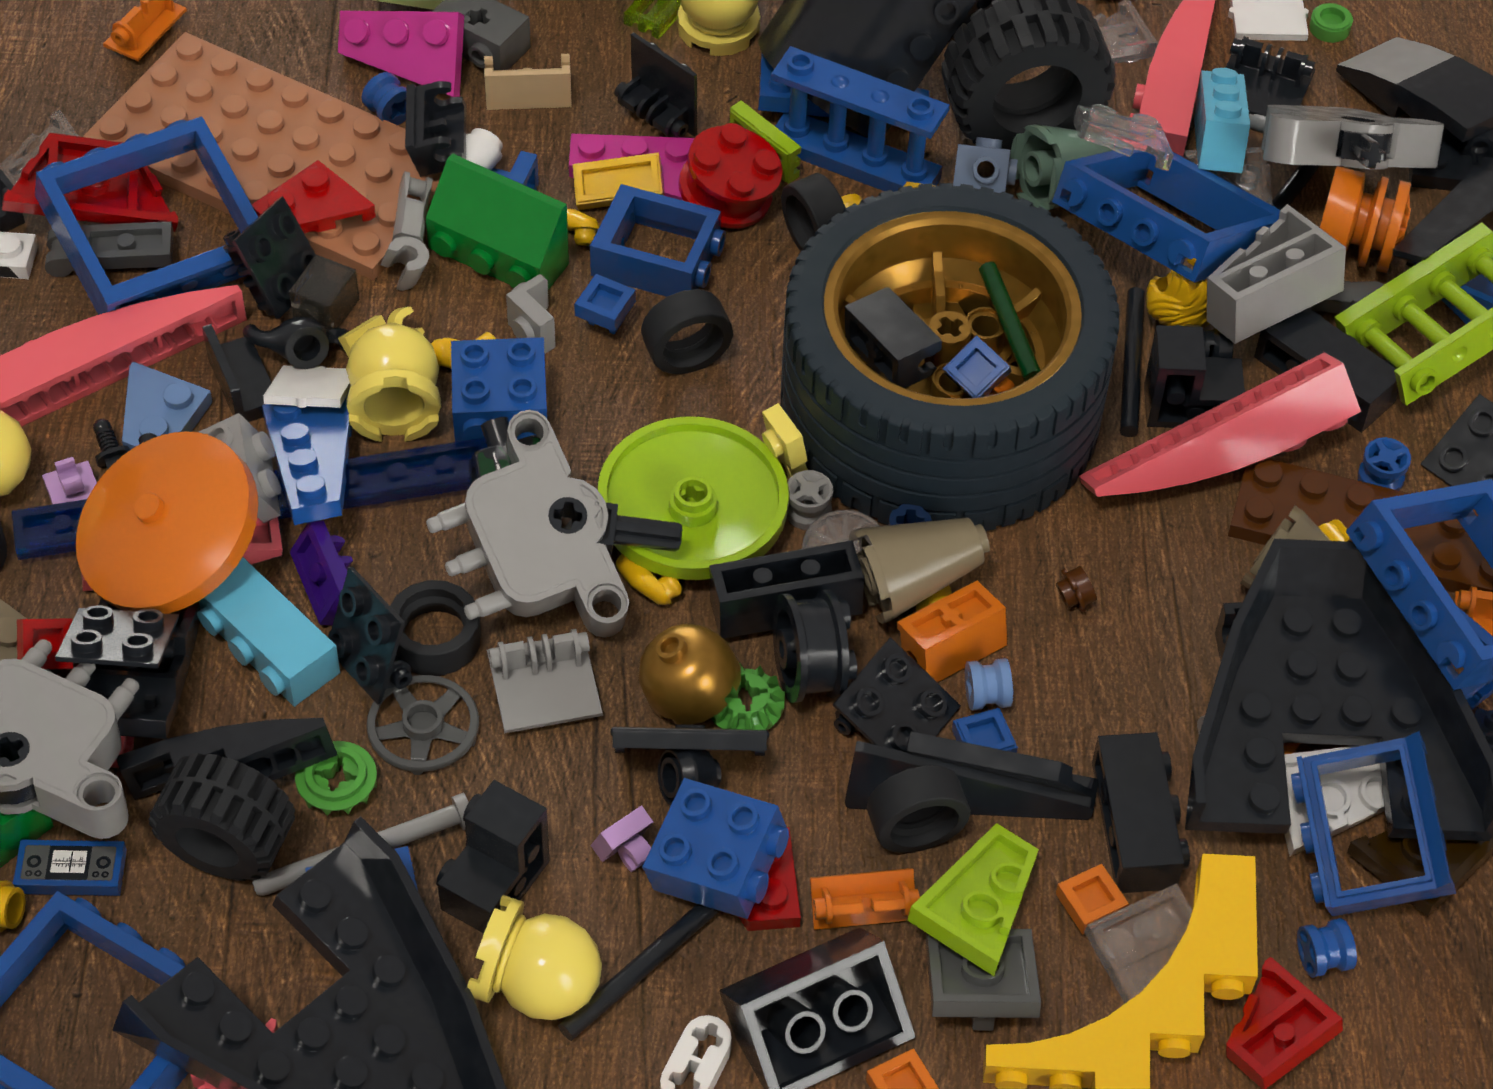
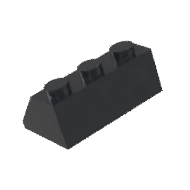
M861 927L719 990L734 1036L764 1089H805L916 1037L885 942Z

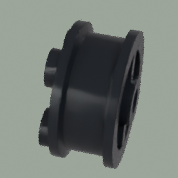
M830 589L820 590L816 598L795 600L791 594H780L775 601L773 612L775 662L782 690L785 691V697L790 703L802 702L805 694L826 692L832 699L838 698L847 689L848 680L856 679L857 677L856 655L852 649L849 650L847 630L850 629L851 625L850 608L846 600L839 601L835 593Z

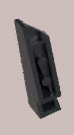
M1474 168L1393 249V256L1407 260L1406 265L1411 268L1469 231L1480 219L1493 211V170L1490 172Z
M911 731L906 752L857 741L845 797V806L847 808L867 810L868 797L878 785L889 777L911 768L926 765L943 766L953 770L960 780L971 810L970 815L1089 820L1094 811L1099 779L1072 774L1073 767L1063 762Z

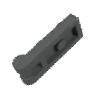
M172 221L80 225L103 269L165 267L172 264L174 241ZM51 228L47 236V247L51 251L46 255L45 270L52 276L65 277L75 270Z

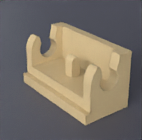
M561 54V68H523L518 70H494L493 56H484L487 110L572 107L570 54Z

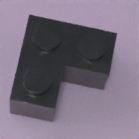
M1156 325L1144 381L1147 427L1175 428L1245 392L1242 359L1205 357L1203 327Z
M496 780L492 781L482 795L479 793L474 795L466 806L463 814L467 839L466 847L456 860L451 858L444 864L436 881L440 909L482 933L485 932L494 909L500 910L502 895L521 901L550 862L547 808Z

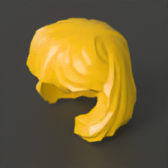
M1187 258V262L1194 267L1196 259ZM1173 270L1165 277L1155 276L1150 280L1146 289L1147 312L1164 326L1192 324L1206 327L1210 324L1207 322V279L1194 283Z

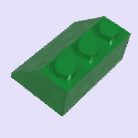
M453 153L448 157L426 215L428 248L434 250L440 256L449 257L463 263L480 274H487L507 283L512 288L541 274L547 279L549 290L569 265L567 204Z

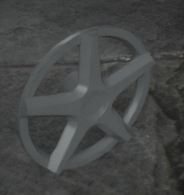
M433 675L412 676L410 684L435 683L448 687V690L435 702L428 700L417 701L407 687L403 689L396 687L388 688L385 690L382 703L393 693L403 711L402 720L376 727V715L381 704L377 705L375 701L372 703L367 715V735L374 751L390 765L411 771L414 775L442 769L458 761L471 747H474L479 731L478 709L470 694L457 683ZM460 697L466 703L470 713L468 731L459 729L444 721V716ZM399 737L410 738L411 760L391 753L383 746L380 740ZM439 738L460 744L449 754L426 761L430 743L433 739Z

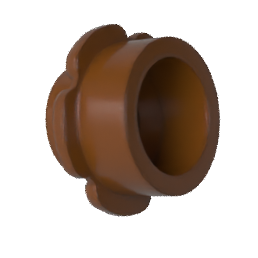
M1081 566L1068 572L1065 568L1061 570L1063 580L1057 582L1056 587L1064 604L1068 609L1077 605L1079 611H1086V605L1096 601L1097 596L1085 571Z

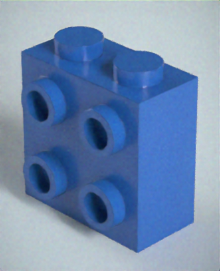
M544 337L451 341L452 415L455 442H485L481 424L499 417H508L510 422L512 417L520 411H538L547 418ZM531 432L521 433L517 436V440L536 434Z
M684 778L642 868L655 891L748 919L754 904L760 903L767 892L769 884L768 872L774 858H780L783 855L788 843L789 830L786 827L778 805Z

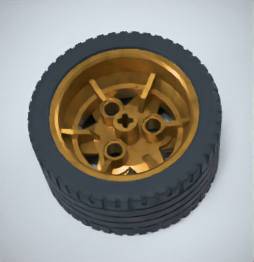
M932 183L919 184L915 188L905 186L898 188V191L888 190L881 192L877 197L872 195L861 200L859 205L854 203L845 208L843 214H836L828 220V225L823 224L815 232V237L812 236L804 245V250L799 253L795 260V265L792 267L787 285L780 406L803 436L808 460L805 462L807 470L823 473L830 479L835 499L837 497L840 498L841 503L850 509L856 508L858 513L870 519L872 516L878 518V522L889 525V517L893 510L902 504H911L923 507L931 515L932 521L970 518L974 526L981 524L985 531L996 529V526L999 525L1005 527L1015 524L1017 519L1025 520L1033 516L1036 510L1041 512L1050 506L1051 501H1057L1065 494L1066 489H1070L1076 483L1078 476L1084 472L1087 463L1091 460L1097 444L1120 324L1119 304L1117 303V294L1115 287L1112 285V279L1108 271L1104 270L1105 265L1100 257L1094 255V249L1087 241H1082V236L1073 228L1069 229L1067 227L1068 224L1059 217H1052L1051 212L1040 206L1036 208L1032 202L1023 198L1018 200L1012 194L1003 191L996 193L991 188L981 187V189L973 188V185L967 184L953 186V183H940L939 186H932ZM986 262L996 263L1041 371L1026 382L1023 379L979 273L980 266ZM886 287H889L942 340V350L932 357L923 359L918 365L920 367L924 363L931 361L937 367V370L928 378L906 389L877 374L852 349L845 337V306ZM977 335L1011 367L1012 372L1007 378L1015 384V387L994 395L970 398L944 374L943 368Z

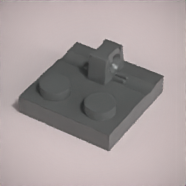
M1011 929L995 976H992L926 933L932 1017H972V1029L974 1031H993L995 1017L1040 1018L1041 997L1032 929Z

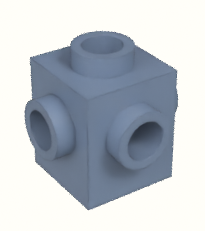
M976 137V145L958 144L953 186L967 184L973 185V188L977 189L986 187L994 189L996 193L1005 192L1006 185L1015 186L1018 159H1010V149H1002V140ZM983 161H989L994 165V172L989 177H982L977 171L978 165Z

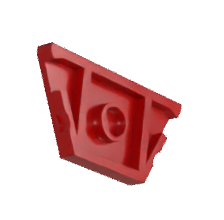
M49 133L40 145L38 154L31 158L23 168L19 180L11 190L8 189L4 194L2 211L45 216L35 197L36 172L41 171L53 162L65 163L83 157L92 149L99 147L109 148L123 142ZM148 166L63 194L77 220L104 224L172 221L173 232H176L178 216L175 211H169L161 196L163 188L156 175L148 169Z

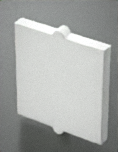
M1230 0L1231 7L1229 8L1228 17L1233 20L1235 38L1242 40L1246 36L1251 40L1307 41L1309 34L1306 19L1309 10L1304 8L1303 0Z
M283 365L263 395L264 404L294 405L299 408L306 406L340 408L351 387L345 368H325V366L300 369L295 366Z

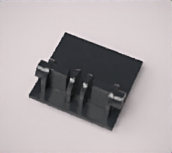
M633 32L630 34L632 80L628 83L621 82L616 87L614 95L618 98V103L631 112H636L640 119H646L649 125L655 127L667 137L683 138L687 132L695 137L697 135V74L686 64L679 63L661 51L656 44L646 41Z
M1246 36L1242 40L1234 38L1230 49L1231 56L1225 68L1235 70L1238 74L1244 75L1249 114L1266 116L1268 105L1301 106L1315 73L1316 62L1308 60L1309 55H1301L1291 51H1287L1285 59H1283L1285 48L1280 47L1275 57L1271 55L1272 44L1268 43L1265 52L1262 53L1264 43L1251 40Z
M283 196L278 198L242 233L239 229H235L223 237L226 243L223 249L229 254L235 266L243 264L237 269L239 276L250 274L243 283L246 288H249L257 303V308L260 311L264 310L267 316L274 315L276 319H279L298 301L297 296L311 268L312 272L309 276L310 286L313 283L315 284L326 273ZM306 282V284H305V286H304L302 292H304V291L308 288L307 282Z
M1479 393L1422 461L1421 466L1449 486L1489 479L1493 480V402Z
M348 567L328 638L337 647L339 663L378 705L382 704L386 689L394 687L403 689L412 681L411 666L396 655L405 622L354 567Z
M103 605L78 608L55 656V661L159 668L160 663H164L166 658L175 657L176 639L171 638L179 620V614H165L156 609H142L137 612L112 610L110 607Z
M891 637L832 704L837 709L834 726L839 732L849 735L851 732L859 731L874 745L906 752L911 731L937 736L961 706Z

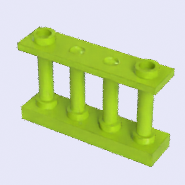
M1481 222L1425 260L1417 263L1334 317L1336 327L1339 330L1355 338L1365 348L1371 345L1396 368L1394 373L1400 400L1406 406L1422 395L1430 393L1436 386L1493 350V307L1487 310L1461 288L1462 285L1481 274L1493 283V231ZM1442 298L1447 299L1471 320L1452 334L1447 332L1424 312L1425 309ZM1405 322H1409L1434 344L1414 358L1386 335Z

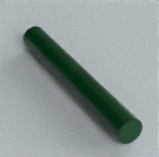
M986 262L980 266L979 273L1023 379L1026 382L1041 370L996 263Z

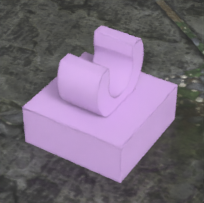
M70 457L54 462L56 471L42 475L58 521L80 515L89 494L97 482L89 461L75 464L74 458Z
M641 805L601 832L591 844V847L602 862L618 852L624 865L630 872H633L644 864L651 847L642 835L652 825L653 820Z

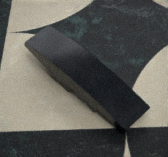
M323 718L271 719L215 727L165 739L118 755L116 760L134 800H138L163 790L179 759L184 756L189 757L195 753L204 755L214 754L236 760L259 771L272 781L338 754Z

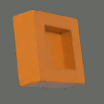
M1103 864L1097 865L1057 885L1056 896L1082 935L1127 914L1129 903Z
M914 1048L868 1070L866 1073V1082L870 1089H939Z

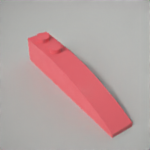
M1183 0L1171 17L1159 40L1150 64L1146 85L1137 83L1132 109H1138L1140 113L1130 114L1126 134L1127 139L1134 140L1133 145L1154 141L1184 157L1215 0Z
M238 285L140 302L87 318L50 332L35 340L28 341L22 346L0 355V410L19 421L22 427L128 377L129 366L132 362L149 367L204 341L202 326L212 324L216 335L247 320L242 290Z
M1324 352L1079 475L1081 484L1097 497L1148 492L1190 484L1241 469L1281 452L1297 450L1306 444L1307 439L1322 431H1333L1341 428L1347 423L1348 418L1360 413L1361 409L1344 363Z

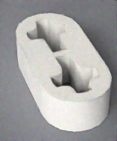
M705 1015L690 1021L662 1072L660 1089H675V1084L682 1085L689 1072L695 1073L693 1089H714L731 1052V1032L723 1020L715 1016ZM708 1035L715 1036L716 1046L710 1045L703 1058H698V1040L704 1041Z

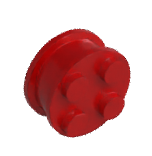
M735 123L711 127L702 131L692 141L687 161L679 175V191L683 201L721 211V227L735 229L749 227L762 220L767 214L772 203L773 194L778 189L782 179V164L775 149L758 134L744 129Z

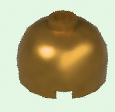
M686 623L664 630L657 634L646 646L640 659L639 683L649 705L660 718L672 719L675 724H697L717 715L728 705L725 698L731 692L732 687L737 691L741 682V666L728 643L708 627Z

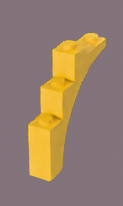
M1202 854L1196 871L1193 909L1187 929L1167 964L1138 995L1109 1016L1072 1033L1031 1043L986 1045L983 1060V1083H995V1087L998 1089H1026L1027 1085L1049 1086V1089H1150V1050L1158 1051L1160 1056L1166 1058H1185L1191 1053H1198L1205 1036L1204 992H1211V995L1217 999H1239L1244 994H1251L1258 978L1255 856Z

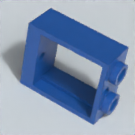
M621 184L590 245L591 276L594 277L595 274H598L623 285L666 297L684 290H695L699 287L705 288L711 273L713 255L718 257L721 255L726 240V231L721 230V211ZM635 223L696 239L685 263L625 247V243Z

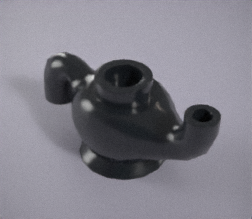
M303 316L290 318L272 330H260L253 324H249L243 329V335L249 342L271 349L287 359L290 364L300 369H310L321 364L327 357L329 344L337 343L344 350L338 338L349 332L345 328L326 329L319 321Z

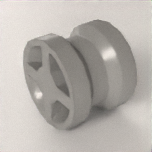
M804 470L795 473L787 482L789 501L786 518L789 523L802 530L821 528L831 517L833 485L827 476L814 470Z

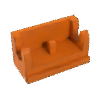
M978 580L897 621V629L900 631L901 648L912 659L917 660V663L936 682L964 669L966 662L979 661L1007 646L1006 607Z

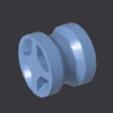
M995 659L989 665H982L978 661L966 662L965 689L970 710H982L986 704H996L1000 708L1012 706L1013 681L1008 659Z

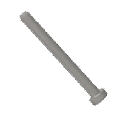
M464 792L451 797L452 805L377 833L392 848L458 824H460L464 831L466 829L463 814L469 803ZM336 848L268 872L266 876L253 880L252 884L256 895L266 896L285 889L306 872L305 868L316 865Z

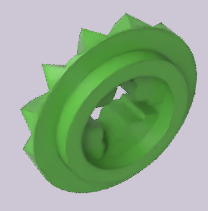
M739 663L741 666L740 685L737 691L732 687L731 692L725 698L728 705L720 713L711 717V720L721 729L768 730L782 716L785 691H782L777 676L770 677L765 674L761 665L754 670L745 669ZM741 688L748 690L749 695L752 697L750 711H746L745 705H742L741 699L738 698Z
M333 741L337 756L296 771L295 783L297 792L305 800L309 809L312 807L322 809L328 816L331 811L339 810L349 814L353 806L360 802L367 804L369 794L373 788H377V769L371 755L359 745L346 741ZM340 765H342L346 781H341L338 788L331 791L328 779H332L335 773L339 772Z

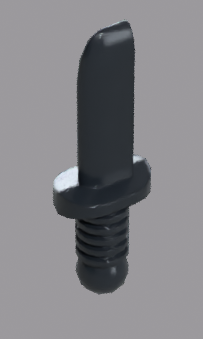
M103 418L95 421L93 431L96 434L101 450L95 456V461L98 467H107L109 469L112 464L130 451V449L125 445L119 446L111 423Z

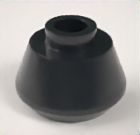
M666 749L659 759L658 784L662 797L670 806L684 778L717 788L721 783L720 765L707 750Z

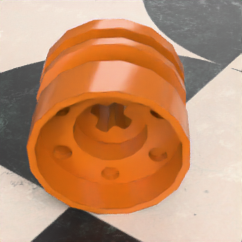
M1336 166L1320 228L1344 245L1346 252L1350 244L1358 245V266L1365 268L1370 249L1379 250L1376 271L1387 273L1389 265L1395 257L1393 256V249L1404 239L1411 212L1409 195L1411 182L1400 180L1395 197L1391 199L1385 197L1389 177L1382 176L1374 193L1370 194L1364 192V171Z

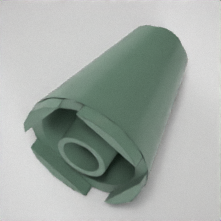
M1039 124L1028 125L1024 127L1026 129L1024 133H1019L1015 136L1010 152V159H1018L1015 180L1019 179L1022 192L1016 193L1019 200L1023 198L1032 202L1036 208L1040 206L1049 211L1059 207L1052 200L1066 161L1121 149L1130 145L1120 136Z

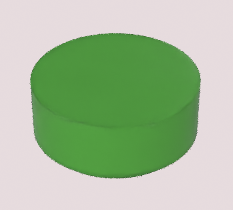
M1334 3L1321 4L1312 12L1309 29L1321 41L1329 43L1340 42L1349 36L1353 17L1349 10L1341 5Z

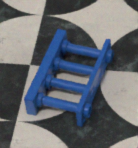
M792 46L789 47L771 73V80L791 87L789 113H783L775 127L801 146V153L797 155L801 160L882 191H898V188L903 187L906 182L932 183V185L937 186L942 176L943 166L924 159L926 138L931 139L947 115L950 104ZM808 94L830 102L829 123L806 115ZM847 108L870 116L868 138L845 130ZM887 123L909 131L907 153L885 145Z

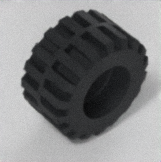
M195 753L189 757H182L176 763L150 812L148 820L149 825L153 828V834L162 842V845L187 864L222 878L237 881H246L247 879L254 881L260 879L261 876H266L294 822L295 808L288 801L289 797L277 787L276 783L259 771L230 758L214 754L204 755Z

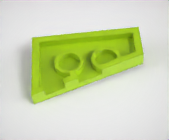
M996 823L911 906L907 921L984 971L995 976L1039 849Z

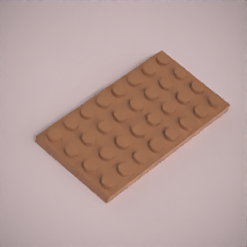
M184 32L83 136L124 143L136 134L144 133L148 135L167 128L175 121H189L202 116L251 204L319 160L375 205L376 217L365 222L362 221L360 215L336 220L335 229L322 232H307L305 236L316 255L373 281L386 268L380 264L389 244L392 242L399 186L404 171L410 172V177L424 181L426 177L432 178L427 212L442 174L440 172L423 177L419 176L405 148V128L387 120L381 121L371 113L187 32ZM195 150L148 165V169L156 175L159 183L230 215ZM407 195L408 198L420 200V197Z

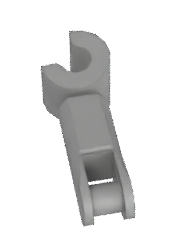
M406 171L402 175L399 186L392 242L389 244L380 264L387 268L397 262L405 265L397 284V290L402 291L411 289L417 284L429 259V250L422 242L433 181L429 177H426L425 181L410 177V172ZM407 195L420 197V200L408 198Z

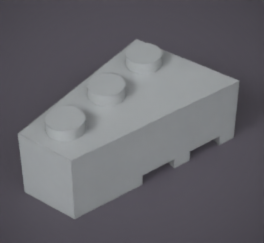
M1287 204L1280 210L1279 219L1270 228L1263 226L1256 232V240L1246 250L1239 248L1207 277V322L1236 344L1344 291L1346 247Z

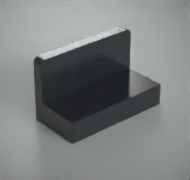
M212 324L202 326L209 363L232 415L239 413L248 422L264 418L262 405H265L263 395L272 382L255 345L245 337L220 344Z

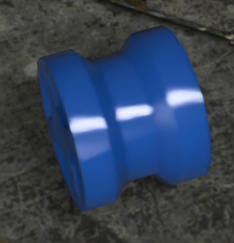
M383 72L374 76L363 89L362 103L370 111L377 112V117L381 121L387 120L396 125L403 123L406 120V87L401 86V82L392 73Z
M1387 437L1376 438L1369 442L1363 454V462L1359 466L1358 481L1400 491L1405 481V473L1408 471L1411 463L1409 449L1398 440Z
M1344 919L1330 920L1325 927L1317 928L1312 924L1299 927L1297 931L1298 952L1302 965L1311 978L1323 976L1331 968H1337L1341 972L1355 968L1357 964L1356 945L1351 929Z

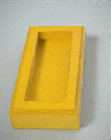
M659 152L572 164L578 210L610 206L621 184L664 195Z

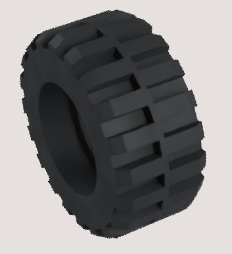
M995 0L992 2V7L985 11L980 8L971 15V21L968 24L962 23L954 34L955 41L950 40L944 53L942 77L960 130L975 145L976 137L1002 140V149H1010L1011 152L1013 139L1017 134L1024 133L1026 130L1024 127L1028 125L1039 124L1088 131L1094 124L1093 119L1095 117L1100 118L1106 110L1107 100L1111 99L1115 88V66L1097 20L1093 18L1089 9L1077 3L1076 0ZM1039 66H1050L1045 72L1030 80L1005 84L1025 70Z

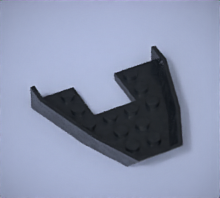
M1295 539L1273 540L1232 623L1193 754L1185 830L1287 834L1291 826L1283 743L1364 746L1404 738L1420 731L1426 746L1427 766L1435 790V804L1445 840L1490 841L1492 838L1493 752L1462 690H1454L1353 542ZM1400 759L1380 763L1388 837L1418 839L1402 761Z
M361 816L353 822L344 843L278 893L272 904L342 975L338 981L276 1032L272 1033L212 970L197 957L142 1001L138 1002L132 995L122 1002L112 1031L218 1089H507L470 989L467 988V983L400 856Z

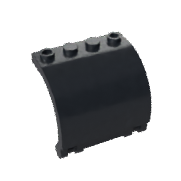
M784 0L758 39V44L765 59L774 69L789 47L792 46L915 92L976 1ZM808 94L807 99L829 114V101ZM847 108L846 125L868 137L870 116ZM889 123L886 124V132L891 127Z

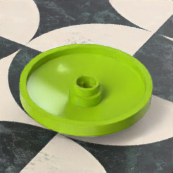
M676 417L657 421L636 430L624 438L609 454L603 464L598 481V491L605 502L618 504L617 515L675 522L682 525L681 546L675 552L614 544L624 556L635 564L656 574L684 580L710 579L709 565L764 556L778 540L786 522L789 489L784 469L779 460L773 456L765 443L747 430L713 418Z

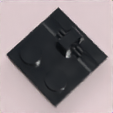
M1444 128L1437 168H1409L1410 187L1452 191L1474 168L1491 172L1493 170V128L1465 142L1460 141Z

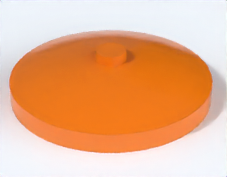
M189 431L173 432L154 437L121 456L94 486L86 500L78 522L76 533L77 561L80 571L90 588L119 610L137 612L142 609H156L165 614L191 606L213 592L239 564L251 542L256 527L259 506L258 492L249 467L239 455L221 440L208 434Z

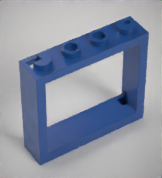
M202 116L189 121H175L167 128L148 135L144 133L136 134L124 143L109 148H95L87 152L83 157L65 163L53 162L41 171L36 172L35 197L98 315L140 302L186 292L211 289L244 277L239 276L237 273V269L243 264L235 266L229 254L223 249L224 246L112 286L63 195L195 150L235 224L242 233L258 218V215Z
M1154 141L1066 161L1052 200L1053 203L1194 283L1207 279L1239 248L1246 250L1256 240V232L1263 226L1270 228L1279 219L1280 210L1208 170L1198 169L1197 164ZM1149 170L1154 172L1152 179L1146 177ZM1138 186L1214 228L1216 231L1204 233L1126 188ZM1186 258L1196 259L1193 270L1183 265Z
M1492 479L1372 500L1346 530L1350 539L1454 690L1493 681V644L1484 646L1404 529L1457 519L1493 569ZM1454 667L1456 669L1463 667L1464 670L1458 675Z
M57 891L0 956V1007L67 929L160 985L169 980L186 965L171 950L164 947L156 950L144 943L140 934L129 925L122 922L114 925L102 918L98 909L87 900L78 897L74 901ZM0 1055V1089H55ZM156 1055L130 1089H176L189 1072Z

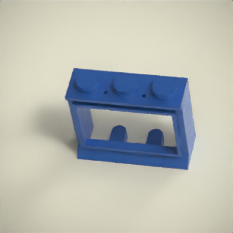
M1420 731L1404 738L1303 758L1302 756L1296 757L1299 773L1291 774L1292 787L1297 804H1306L1309 822L1300 824L1302 839L1306 853L1315 852L1319 871L1310 873L1312 890L1316 904L1325 903V907L1332 917L1456 894L1455 884L1450 875L1446 856L1445 838L1436 809L1435 790L1427 766L1426 746ZM1401 759L1425 876L1342 891L1320 775Z

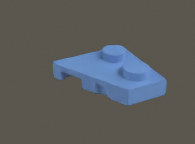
M132 362L129 366L122 436L123 445L128 446L130 450L139 445V437L146 433H153L158 437L173 432H192L212 404L210 390Z

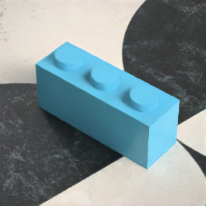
M1215 68L1212 71L1201 70L1194 114L1198 169L1242 173L1250 130V118L1244 75L1238 74L1235 70L1229 68Z
M242 557L239 564L221 585L199 601L200 611L197 612V616L203 627L213 636L219 633L228 642V647L238 662L244 666L250 663L259 672V677L268 691L275 696L282 694L294 707L340 674L336 645L245 558Z

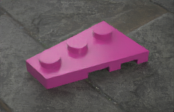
M340 11L338 53L420 85L437 81L450 82L451 91L446 93V95L460 97L465 15L460 12Z
M571 133L569 177L574 178L572 164L659 152L664 196L683 201L678 186L679 175L687 161L689 148L695 138Z

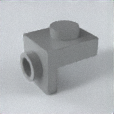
M539 274L527 282L518 284L511 292L506 294L508 325L512 328L517 338L544 337V352L546 354L556 347L554 317L546 310L549 306L548 281Z

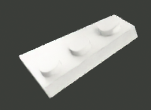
M1361 745L1284 754L1291 826L1287 834L1284 835L1290 857L1305 850L1300 824L1309 822L1306 804H1297L1292 787L1291 774L1299 773L1296 757L1302 756L1303 758ZM1380 763L1320 775L1331 836L1337 835L1385 811Z

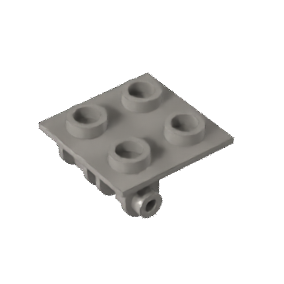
M571 629L570 633L554 635L550 639H548L547 634H542L539 641H533L532 636L527 637V643L520 641L503 644L502 641L497 642L498 647L487 650L504 733L603 716L588 654L590 646L587 632L577 633L576 629Z

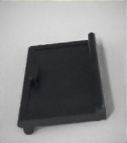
M675 724V728L612 727L610 731L613 737L612 748H615V753H625V748L750 750L755 751V756H765L767 739L769 738L767 730L705 729V725Z

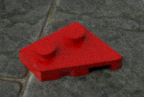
M319 160L251 204L259 217L278 198L283 196L304 234L312 231L322 232L335 229V221L360 215L362 221L365 222L376 217L375 205Z
M1269 957L1262 966V977L1254 994H1249L1243 1007V1018L1240 1023L1234 1026L1228 1039L1226 1055L1232 1063L1261 1089H1267L1343 1031V1018L1277 961Z

